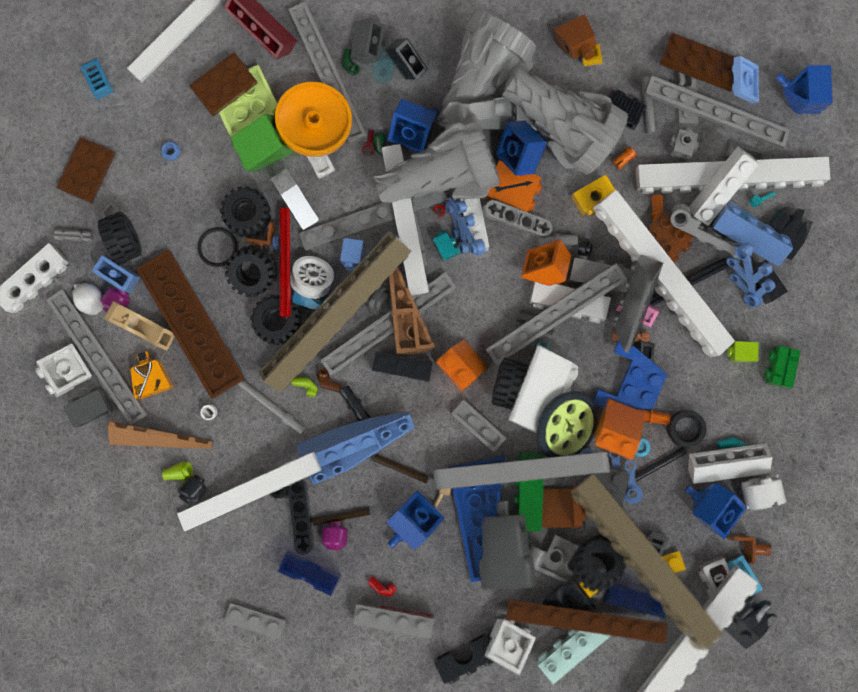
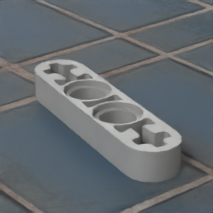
M495 200L488 201L483 205L482 211L484 216L537 237H545L552 232V224L544 218ZM493 205V209H494V210H497V211H500V210H501V212H500V213H498V212H493V213H491V210L488 209V207H490V206ZM507 210L513 213L512 221H508L505 218ZM524 217L530 220L529 227L523 226L522 219ZM544 224V228L546 229V231L542 232L541 228H534V226H541Z

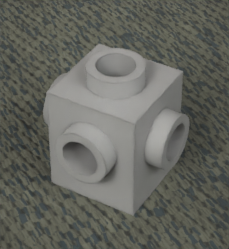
M680 129L676 135L673 134L670 140V145H672L670 156L688 161L693 152L697 151L699 141H697L698 134L693 133L690 129Z

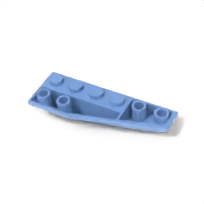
M409 412L390 414L332 429L296 444L300 458L312 452L317 457L322 470L309 476L313 485L352 469L415 427Z

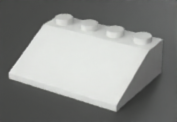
M538 346L509 420L537 433L539 418L548 403L560 394L571 391L573 380L578 376V366ZM558 415L553 417L552 424L557 421Z

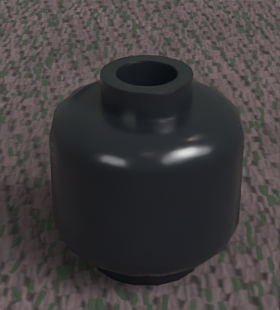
M198 475L185 477L177 489V492L180 494L178 497L190 505L198 503L207 490V487L203 484L205 480Z

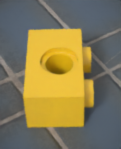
M604 175L573 193L571 198L582 216L586 214L591 216L595 213L593 207L608 194L615 191V188L607 175ZM595 193L599 196L600 200L593 201L590 195Z

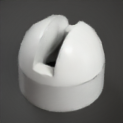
M208 404L202 407L201 416L203 419L211 420L217 416L218 410L214 405Z

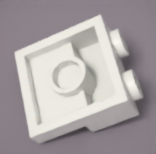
M73 344L36 361L38 368L35 371L40 379L45 378L48 383L45 385L50 395L54 394L56 398L92 377Z
M506 617L504 619H497L489 636L492 640L484 656L520 675L536 638L530 635V630L521 626L519 628L514 625L515 622L506 620Z

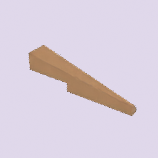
M397 267L394 273L389 276L396 355H413L435 349L418 308Z
M109 421L108 424L109 445L212 448L213 441L118 422Z

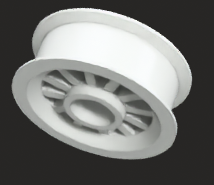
M304 256L296 260L290 273V285L294 291L303 297L311 299L325 296L329 292L334 280V272L331 266L323 259L314 256Z

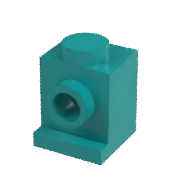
M445 230L435 235L436 238L433 239V243L443 262L460 254V249H455L457 244L453 236L449 237Z

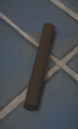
M378 454L373 459V461L425 484L429 476Z
M369 507L312 518L313 526L371 514Z

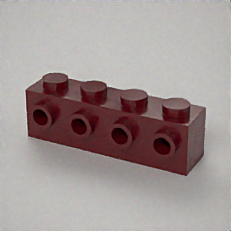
M227 0L224 9L276 60L291 53L297 40L256 0Z

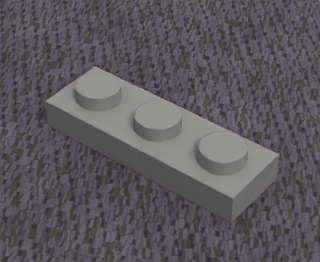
M465 400L451 413L493 453L507 439Z
M231 602L224 622L280 640L286 620Z

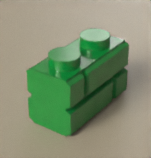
M779 345L774 346L768 354L770 365L764 372L765 384L792 389L801 351Z

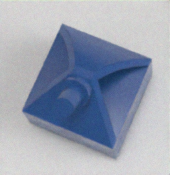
M808 65L793 81L791 79L788 80L782 73L776 78L783 85L784 96L796 114H820L833 103L831 65Z
M401 99L394 112L387 141L400 144V146L415 152L425 150L431 137L436 115L439 114L438 108L429 109L428 107L425 108Z
M508 121L495 154L516 176L530 175L535 173L547 142L526 121Z
M716 482L702 491L694 489L691 485H688L684 490L694 500L693 515L706 528L723 539L726 538L747 509L734 493Z
M417 490L386 522L395 531L388 545L394 548L399 542L404 540L415 550L433 533L445 517Z

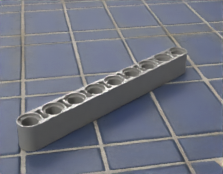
M608 452L433 470L435 490L610 472Z

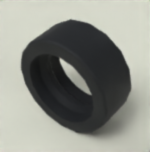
M687 410L677 412L671 417L667 431L671 441L676 445L693 447L701 443L705 438L707 428L702 416L694 411ZM682 418H691L698 426V432L691 440H683L676 433V424Z

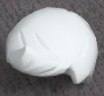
M88 283L74 284L72 297L75 307L87 315L101 312L104 306L101 303L103 294L100 289Z

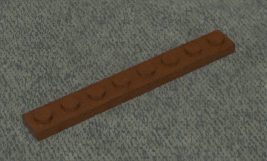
M508 599L506 620L666 643L668 626L666 622Z

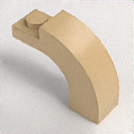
M114 301L104 317L105 320L132 332L166 351L175 337L170 330Z

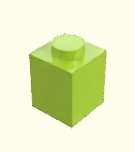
M735 341L727 348V356L730 357V362H758L759 342Z

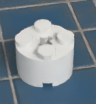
M778 474L766 476L767 478L761 480L760 477H754L741 483L747 510L770 508L774 502H777L778 505L786 503L781 478H779Z

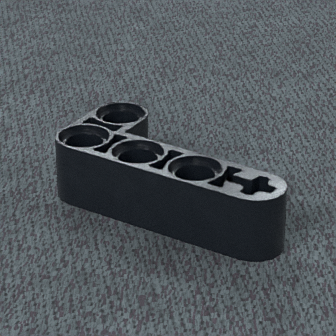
M301 479L298 481L303 486L301 492H296L293 489L294 483L283 487L281 495L275 492L270 493V495L277 499L289 497L295 550L301 555H306L314 547L308 487L306 481ZM297 501L304 503V511L301 512L296 509L295 504ZM300 520L307 523L305 531L299 530L297 526ZM308 533L309 536L304 538L305 543H309V546L304 550V547H300V544L303 543V536L299 538L298 535Z

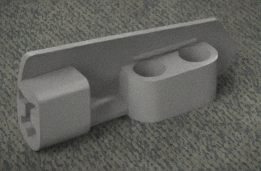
M479 97L448 102L442 111V114L451 124L475 114L482 129H505L508 121H526L531 126L532 120L525 114V110L505 97Z

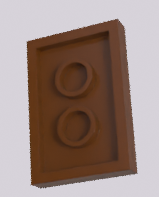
M233 52L191 83L189 87L212 117H214L258 84V82L235 52Z
M80 137L56 188L93 204L116 153Z

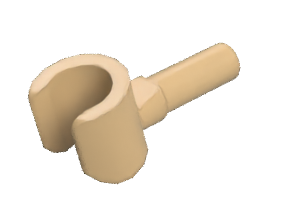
M451 488L439 490L438 497L433 504L436 509L443 495H450Z

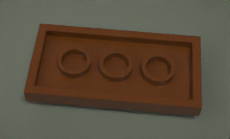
M671 33L660 65L727 91H731L734 83L732 66L734 65L735 56Z

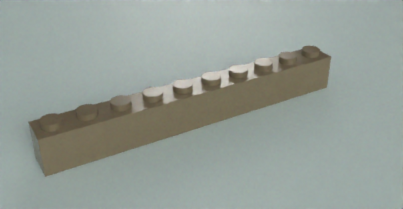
M389 231L259 371L263 382L279 393L288 387L294 377L302 372L307 363L315 358L320 349L328 344L333 335L341 330L347 320L354 316L360 306L368 301L373 292L381 287L386 278L394 273L395 269L401 262L407 259L412 251Z
M594 474L586 477L570 491L573 494L574 501L585 509L587 517L598 525L600 533L605 537L607 536L611 541L612 548L616 552L621 553L625 558V564L637 573L638 580L650 589L651 596L662 604L664 612L675 620L677 628L688 636L690 644L695 649L708 650L724 633Z

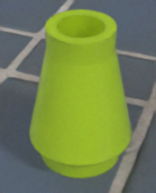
M182 461L167 469H163L162 476L165 481L184 480L187 476H193V468L190 462Z

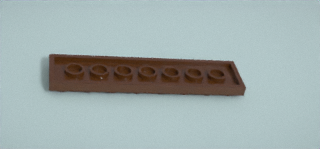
M168 249L136 268L210 398L215 399L245 381L243 373L172 252Z

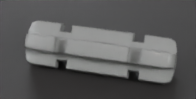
M54 230V238L57 240L91 242L93 234L90 231Z

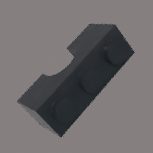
M376 351L372 371L429 382L433 362Z
M486 633L469 641L472 655L466 661L457 660L451 650L434 658V664L444 684L448 682L453 684L460 679V676L464 674L471 675L477 671L478 667L482 665L486 667L494 663L493 660L484 656L490 644Z

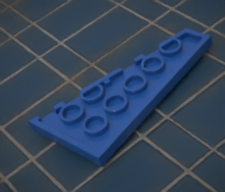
M505 455L448 466V468L504 463ZM501 483L452 488L471 582L481 581L478 563L482 558L483 517L497 516L496 502L500 501Z

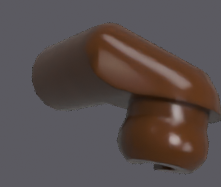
M320 369L317 373V379L321 387L339 393L341 383L332 381L328 371Z

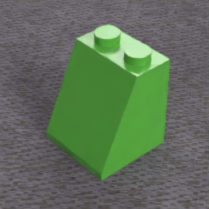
M264 114L231 137L233 148L239 154L241 164L247 171L256 172L295 153L281 140L275 125V115Z

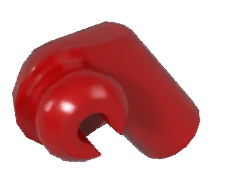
M374 576L367 582L380 595L390 597L397 590L393 583H388L387 586H384Z

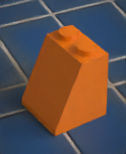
M465 339L450 348L436 361L439 369L461 393L489 368L486 362Z
M608 398L594 432L595 445L633 460L641 442L645 413Z

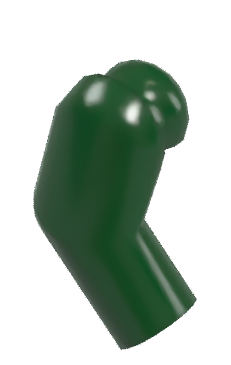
M344 49L342 67L349 75L355 76L359 73L360 67L350 58L351 49Z
M378 132L373 138L374 149L383 156L381 147H385L386 135L383 132Z

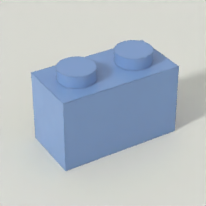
M348 238L343 240L340 261L347 271H353L364 258L365 245L362 240Z
M105 255L100 257L92 272L121 291L128 293L133 291L141 278L124 265L117 264L110 256Z

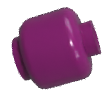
M110 287L101 298V303L104 306L103 310L108 312L113 301L127 307L130 303L129 293L123 292L117 287Z
M330 522V526L323 527L322 545L326 546L327 550L341 551V548L347 545L348 529L342 527L340 522Z

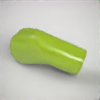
M295 376L291 381L292 386H300L307 389L306 395L308 397L316 396L318 387L309 378Z

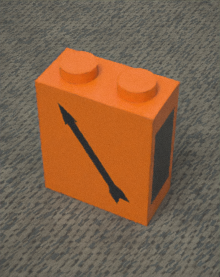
M499 161L496 168L501 183L491 188L484 199L499 201L522 211L532 212L536 202L533 201V197L535 194L539 195L543 185L539 183L541 177L535 174L516 176L502 161Z

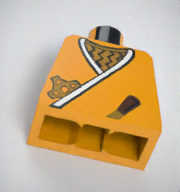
M148 351L137 354L140 365L131 368L135 399H142L174 388L160 360L151 361Z

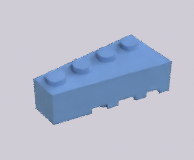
M730 200L712 221L715 230L739 244L746 242L751 244L754 253L778 267L793 250L791 239L788 236L780 235L771 226L764 224Z

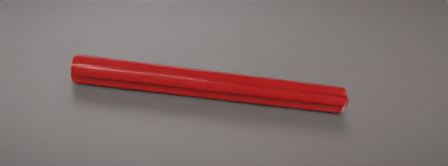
M280 208V316L289 317L291 315L290 209Z

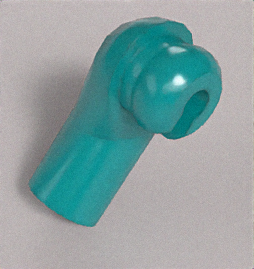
M734 437L716 442L719 450L729 447L746 446L743 441Z

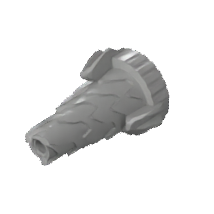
M476 9L465 27L467 31L462 42L461 59L458 62L451 89L442 103L444 107L435 122L444 129H447L452 124L442 114V111L448 102L492 97L498 86L502 85L503 82H505L506 86L507 81L515 71L521 69L528 73L533 68L532 56L536 51V45L533 41L503 20L485 11Z
M521 69L515 71L509 78L502 94L506 99L525 110V114L536 121L535 124L539 128L550 134L547 146L564 168L575 167L585 174L593 172L606 159L619 140L628 119V114L612 104L611 99L607 96L579 91L577 95L570 90L566 92L554 84H548L538 76L533 78Z
M475 114L456 121V123L449 126L432 144L428 145V149L412 154L411 159L397 164L392 170L374 176L382 202H395L413 196L414 198H419L432 192L438 191L440 193L451 188H456L452 194L454 200L487 197L491 188L501 183L485 135Z

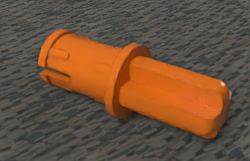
M659 194L651 197V216H653V222L664 213L663 196Z
M637 409L645 413L644 421L648 422V424H670V414L655 412L653 409H650V411Z

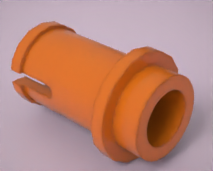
M625 147L624 151L612 160L613 165L617 164L615 167L620 170L630 160H634L637 154L632 147Z

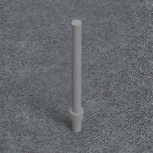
M246 381L238 384V386L282 419V423L292 427L299 434L303 433L305 428L295 421V417L290 413L286 414Z

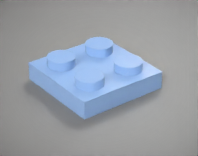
M742 56L734 57V65L732 66L734 74L732 90L734 95L750 103H758L759 66Z

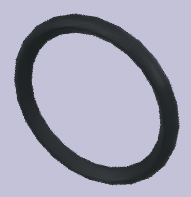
M211 228L204 232L198 241V254L201 260L209 266H225L229 259L222 263H212L203 256L201 246L208 234L217 231L226 233L233 242L232 255L237 251L235 237L224 228Z

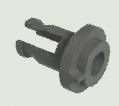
M381 285L365 303L369 306V313L377 316L379 312L385 309L390 297L386 286Z

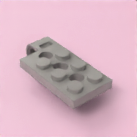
M678 204L673 207L671 223L674 227L696 236V239L700 242L713 244V247L717 250H726L733 257L739 259L734 252L735 248L740 245L739 243L715 230L713 223H710L708 226L694 217L687 205ZM678 213H683L686 215V217L684 219H678L676 215Z
M554 534L547 551L529 544L536 570L564 583L578 579L577 576H573L572 572L574 570L568 568V562L572 560L573 555L580 546ZM553 551H559L561 554V558L557 562H553L550 559V554ZM591 556L592 565L598 571L606 572L603 561ZM605 590L603 592H596L592 597L601 600Z

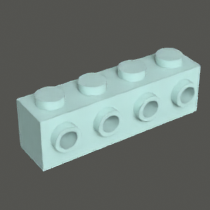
M569 630L567 632L569 635L564 639L559 638L556 640L549 652L545 650L538 656L539 660L536 663L551 683L555 684L607 640L610 635Z

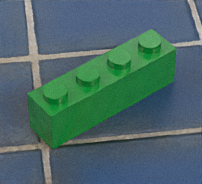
M520 452V455H516V461L544 458L542 452ZM544 479L515 482V486H518V494L514 496V506H518L517 514L514 515H524L527 531H542Z

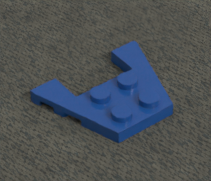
M618 339L613 352L631 359V362L617 394L613 395L597 388L593 403L595 407H605L609 398L635 409H653L667 374L633 345L629 353L625 352Z

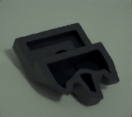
M788 207L782 208L775 213L769 222V226L780 235L784 234L791 239L793 250L786 257L789 260H792L803 246L813 221L809 220L802 222L805 209L798 208L790 215Z
M576 579L558 585L542 603L596 612V606Z
M755 595L748 596L745 599L744 607L739 612L736 611L732 616L731 624L727 628L724 627L745 649L759 641L777 618V615L774 613H766L771 602L764 600L757 604L755 602Z

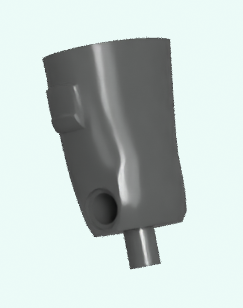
M508 501L496 502L497 516L483 517L482 558L478 563L481 588L511 589L537 586L534 560L531 556L527 540L525 517L522 514L509 515Z

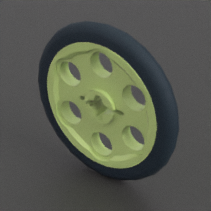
M569 391L560 394L548 403L537 425L538 445L545 456L552 458L580 455V452L588 447L594 437L598 424L597 410L591 398L579 391ZM572 403L571 411L567 412L568 405ZM585 411L584 417L579 420L580 413ZM558 415L557 421L552 424L553 417ZM582 429L581 437L577 438L578 432ZM556 433L555 439L550 442L551 435ZM568 440V446L563 449L564 442Z

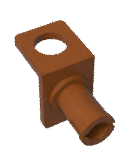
M269 222L267 240L245 238V241L251 242L254 248L257 245L262 246L261 250H264L265 245L272 244L271 240L274 236L275 222Z
M726 536V539L744 540V558L747 563L755 564V555L770 556L772 551L764 550L772 549L770 543H756V537Z

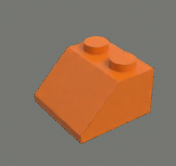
M561 239L527 250L521 277L547 286L566 281L571 254Z

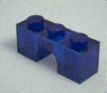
M290 551L285 553L277 571L294 580H303L314 586V589L332 596L341 577V574Z
M616 583L606 590L604 601L607 604L664 619L666 617L662 604L655 600L650 592L638 591Z

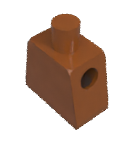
M585 14L553 29L556 45L571 59L582 55L585 60H589L594 56L593 49L596 47L595 34Z

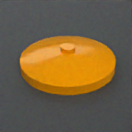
M304 82L291 87L282 95L275 111V125L281 140L291 150L305 156L320 157L335 152L345 143L352 126V113L344 96L335 88L320 82Z

